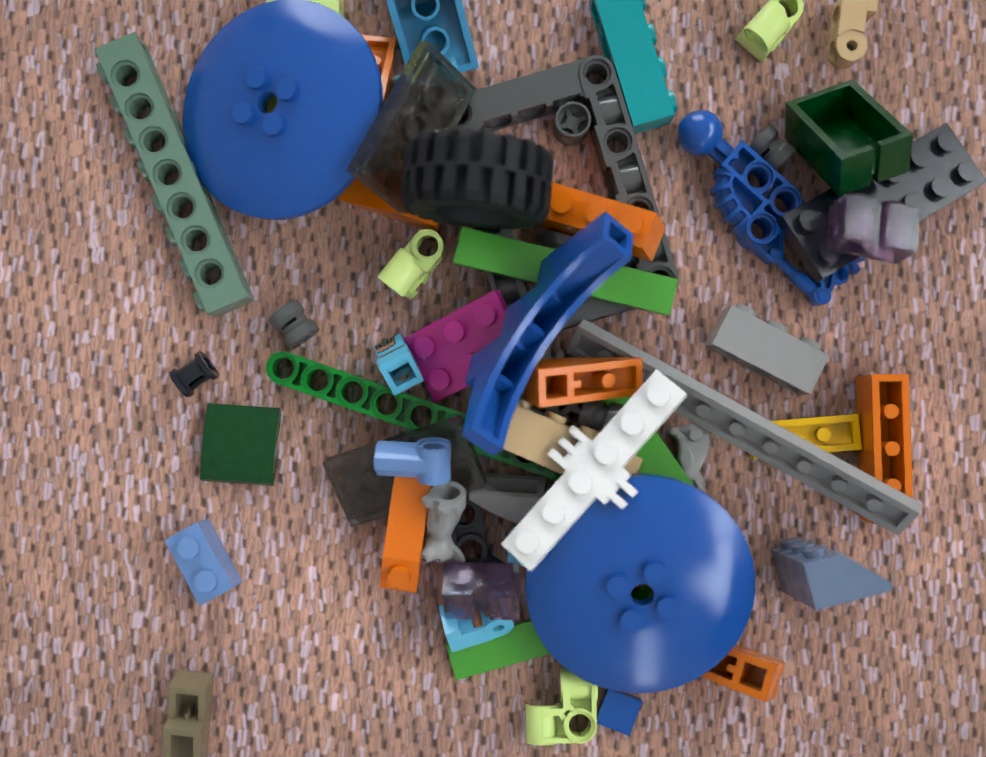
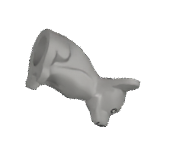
M695 423L669 429L668 436L673 437L678 446L677 462L692 484L706 493L705 480L700 469L708 457L711 448V432Z
M449 481V483L433 486L428 495L422 498V504L428 508L426 526L429 535L425 539L424 550L421 553L422 560L425 563L430 561L442 563L450 558L458 564L465 562L463 553L451 538L453 530L466 508V489L457 482Z

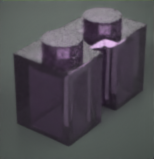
M847 193L829 208L826 250L897 264L917 252L919 208L905 206L902 202L896 200L884 201L877 205L876 199L868 198L866 194Z
M445 562L441 592L445 619H475L476 611L489 612L490 620H520V563Z

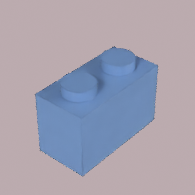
M209 518L196 522L164 540L199 606L243 582Z

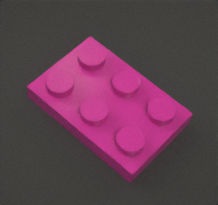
M493 290L404 338L418 364L434 403L469 387L466 384L472 356L501 335L508 307L500 290Z

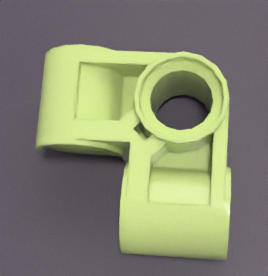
M768 1L744 27L735 40L759 62L763 63L765 58L771 51L775 50L784 39V36L800 18L804 8L803 1ZM785 8L790 11L791 17H787Z
M424 229L417 232L404 249L399 248L377 277L400 296L413 299L418 293L415 290L421 283L426 284L432 272L444 259L447 249L445 241L432 229ZM426 239H435L438 242L437 252L429 257L421 255L420 246L422 242Z
M560 668L561 703L532 706L525 704L526 743L531 745H554L557 743L582 744L590 741L597 730L596 702L598 701V686L579 678L566 668ZM583 714L588 717L589 722L584 730L574 731L569 727V721L574 715Z

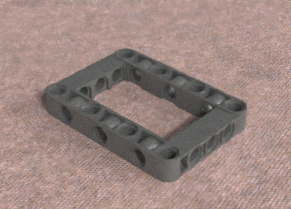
M593 55L452 96L442 104L440 109L442 129L496 131L554 114L560 106L567 102L575 101L582 103L587 107L591 115L589 131L610 199L653 211L659 215L614 66L606 57ZM595 73L600 75L604 82L595 85L590 83L586 76ZM455 113H462L468 117L467 121L461 125L452 124L449 118ZM610 140L621 142L624 146V151L621 153L612 152L608 148L607 142ZM472 228L514 239L512 229ZM665 231L652 262L631 256L632 259L629 261L631 268L678 279V273ZM485 272L490 291L500 290L507 307H510L528 293L524 281ZM588 297L560 331L578 326L583 319L593 322L635 308Z

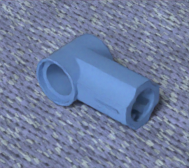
M439 437L424 438L417 443L379 440L376 444L374 455L376 475L417 478L419 483L428 486H439L449 483L451 480V442Z

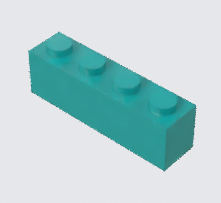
M589 0L590 10L604 56L614 66L634 134L669 125L677 111V102L673 91H668L664 80L667 77L664 59L657 57L654 47L657 41L654 26L652 23L647 24L644 14V11H646V0Z

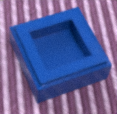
M605 689L597 710V724L630 736L642 704L641 698L626 692Z

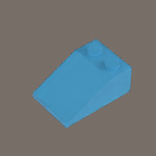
M386 0L407 72L452 57L456 60L459 73L479 68L462 0Z

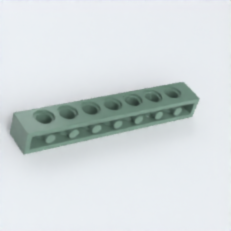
M133 32L95 48L100 61L96 64L97 71L104 83L110 84L114 95L110 96L111 104L120 117H124L127 128L123 129L125 137L130 146L138 150L141 158L140 161H137L139 170L144 179L152 183L155 193L151 194L152 201L158 212L165 214L169 224L165 227L166 234L172 245L179 247L183 257L179 259V264L186 278H192L197 290L193 292V297L201 312L206 311L208 315L219 317L255 301L210 193L198 178L195 166L187 153L183 130L147 45ZM137 75L135 83L131 86H126L127 80L131 76ZM151 107L150 114L146 118L140 119L141 111ZM160 139H165L164 147L158 152H153L154 144ZM179 171L178 180L172 185H167L169 174ZM188 203H193L192 213L186 218H181L180 212L182 207ZM202 235H206L207 245L201 251H195V240ZM219 267L221 269V278L217 283L210 285L208 274L212 269Z

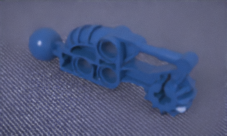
M696 110L683 117L678 127L679 144L689 154L693 156L709 155L719 164L712 172L715 184L709 190L710 196L715 198L713 206L715 210L720 209L724 217L722 221L725 224L729 222L732 225L731 231L736 235L738 243L743 248L754 253L765 264H775L791 278L790 281L807 295L810 305L817 307L827 304L831 299V291L834 285L844 284L847 282L849 275L858 274L861 269L857 263L865 261L867 256H861L818 283L814 281L812 276L810 279L804 272L797 270L783 257V236L785 238L786 236L776 221L784 214L802 205L800 192L743 140L735 148L722 138V123L716 114L708 110ZM748 174L758 178L759 188H754L749 184ZM775 198L783 200L786 205V212H781L776 208ZM751 224H757L761 227L763 231L762 239L754 237L751 232Z

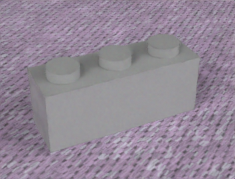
M737 304L736 307L731 305L725 308L705 347L798 395H810L830 356L820 350L821 345L806 337H801L799 340L788 334L789 329L778 322L769 320L766 323L756 318V311L745 305Z

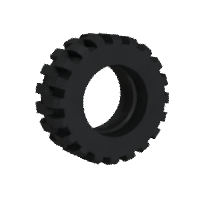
M472 129L427 131L422 135L414 136L406 146L401 202L412 215H418L419 218L430 219L437 223L452 224L453 226L497 230L539 226L546 220L550 212L554 161L549 151L542 145H535L534 141L520 139L511 134L504 135L498 134L495 131H473Z

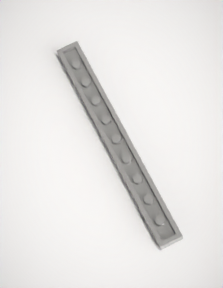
M583 319L578 325L566 351L576 358H643V384L657 369L687 393V397L676 408L675 413L899 536L920 514L922 503L591 322Z

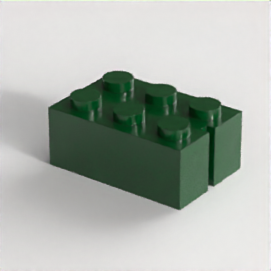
M853 79L786 102L785 139L797 148L796 151L838 196L868 187L871 184V180L879 183L909 172L914 134Z

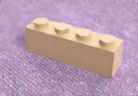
M519 398L509 424L503 449L560 474H564L565 470L547 453L553 448L563 458L568 454L557 443L561 437H564L573 446L577 444L578 440L574 439L568 432L570 427L565 426L567 418L546 410L544 416L530 411L533 404ZM583 425L579 429L591 441L600 433ZM635 455L624 469L629 474H637L643 458Z

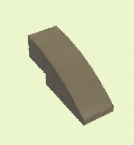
M177 670L168 686V720L163 727V757H207L214 673Z

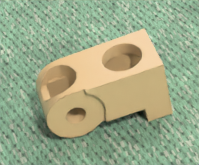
M837 0L833 4L828 59L836 68L848 69L866 53L868 46L864 36L865 24L877 12L878 0Z

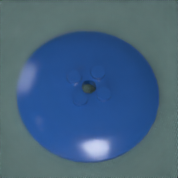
M275 0L255 6L232 19L211 39L203 50L190 76L184 99L183 134L185 146L202 184L217 200L239 213L265 220L297 218L319 210L332 202L352 184L362 171L372 153L379 134L383 112V87L377 61L364 37L349 21L334 10L316 2L307 0ZM276 96V108L271 113L266 114V102L269 98Z
M630 474L631 477L627 482L638 493L632 498L621 488L616 492L627 503L623 510L611 500L604 505L596 499L533 571L526 570V600L533 626L539 638L552 656L567 670L579 678L605 689L627 693H652L689 683L707 673L727 656L741 637L750 618L755 596V571L751 552L743 533L730 514L714 498L695 486L675 478L654 474ZM639 584H646L652 588L651 595L644 600H637L631 596L633 588Z

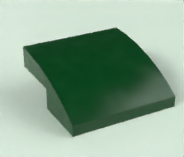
M208 403L202 439L200 480L274 486L279 453L277 443L282 415L280 408Z

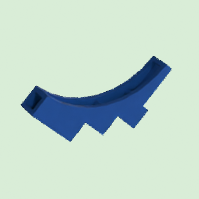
M606 211L541 261L537 286L506 309L501 335L471 358L466 384L472 388L462 436L492 456L503 450L509 424L519 398L548 346L583 302L611 275L631 260L633 234Z

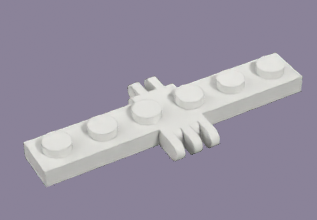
M656 369L593 441L572 425L568 432L574 439L578 440L577 444L573 446L568 440L561 437L557 443L568 454L563 458L553 448L547 453L565 470L564 474L501 545L529 571H533L596 499L604 505L611 500L623 510L627 503L616 492L621 488L632 498L638 493L627 482L631 475L624 467L684 401L687 393Z

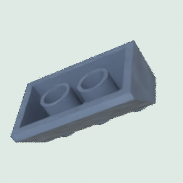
M791 537L781 540V547L771 549L782 592L814 610L893 591L891 582L844 554L828 549L826 545H817L813 541H803L802 537Z

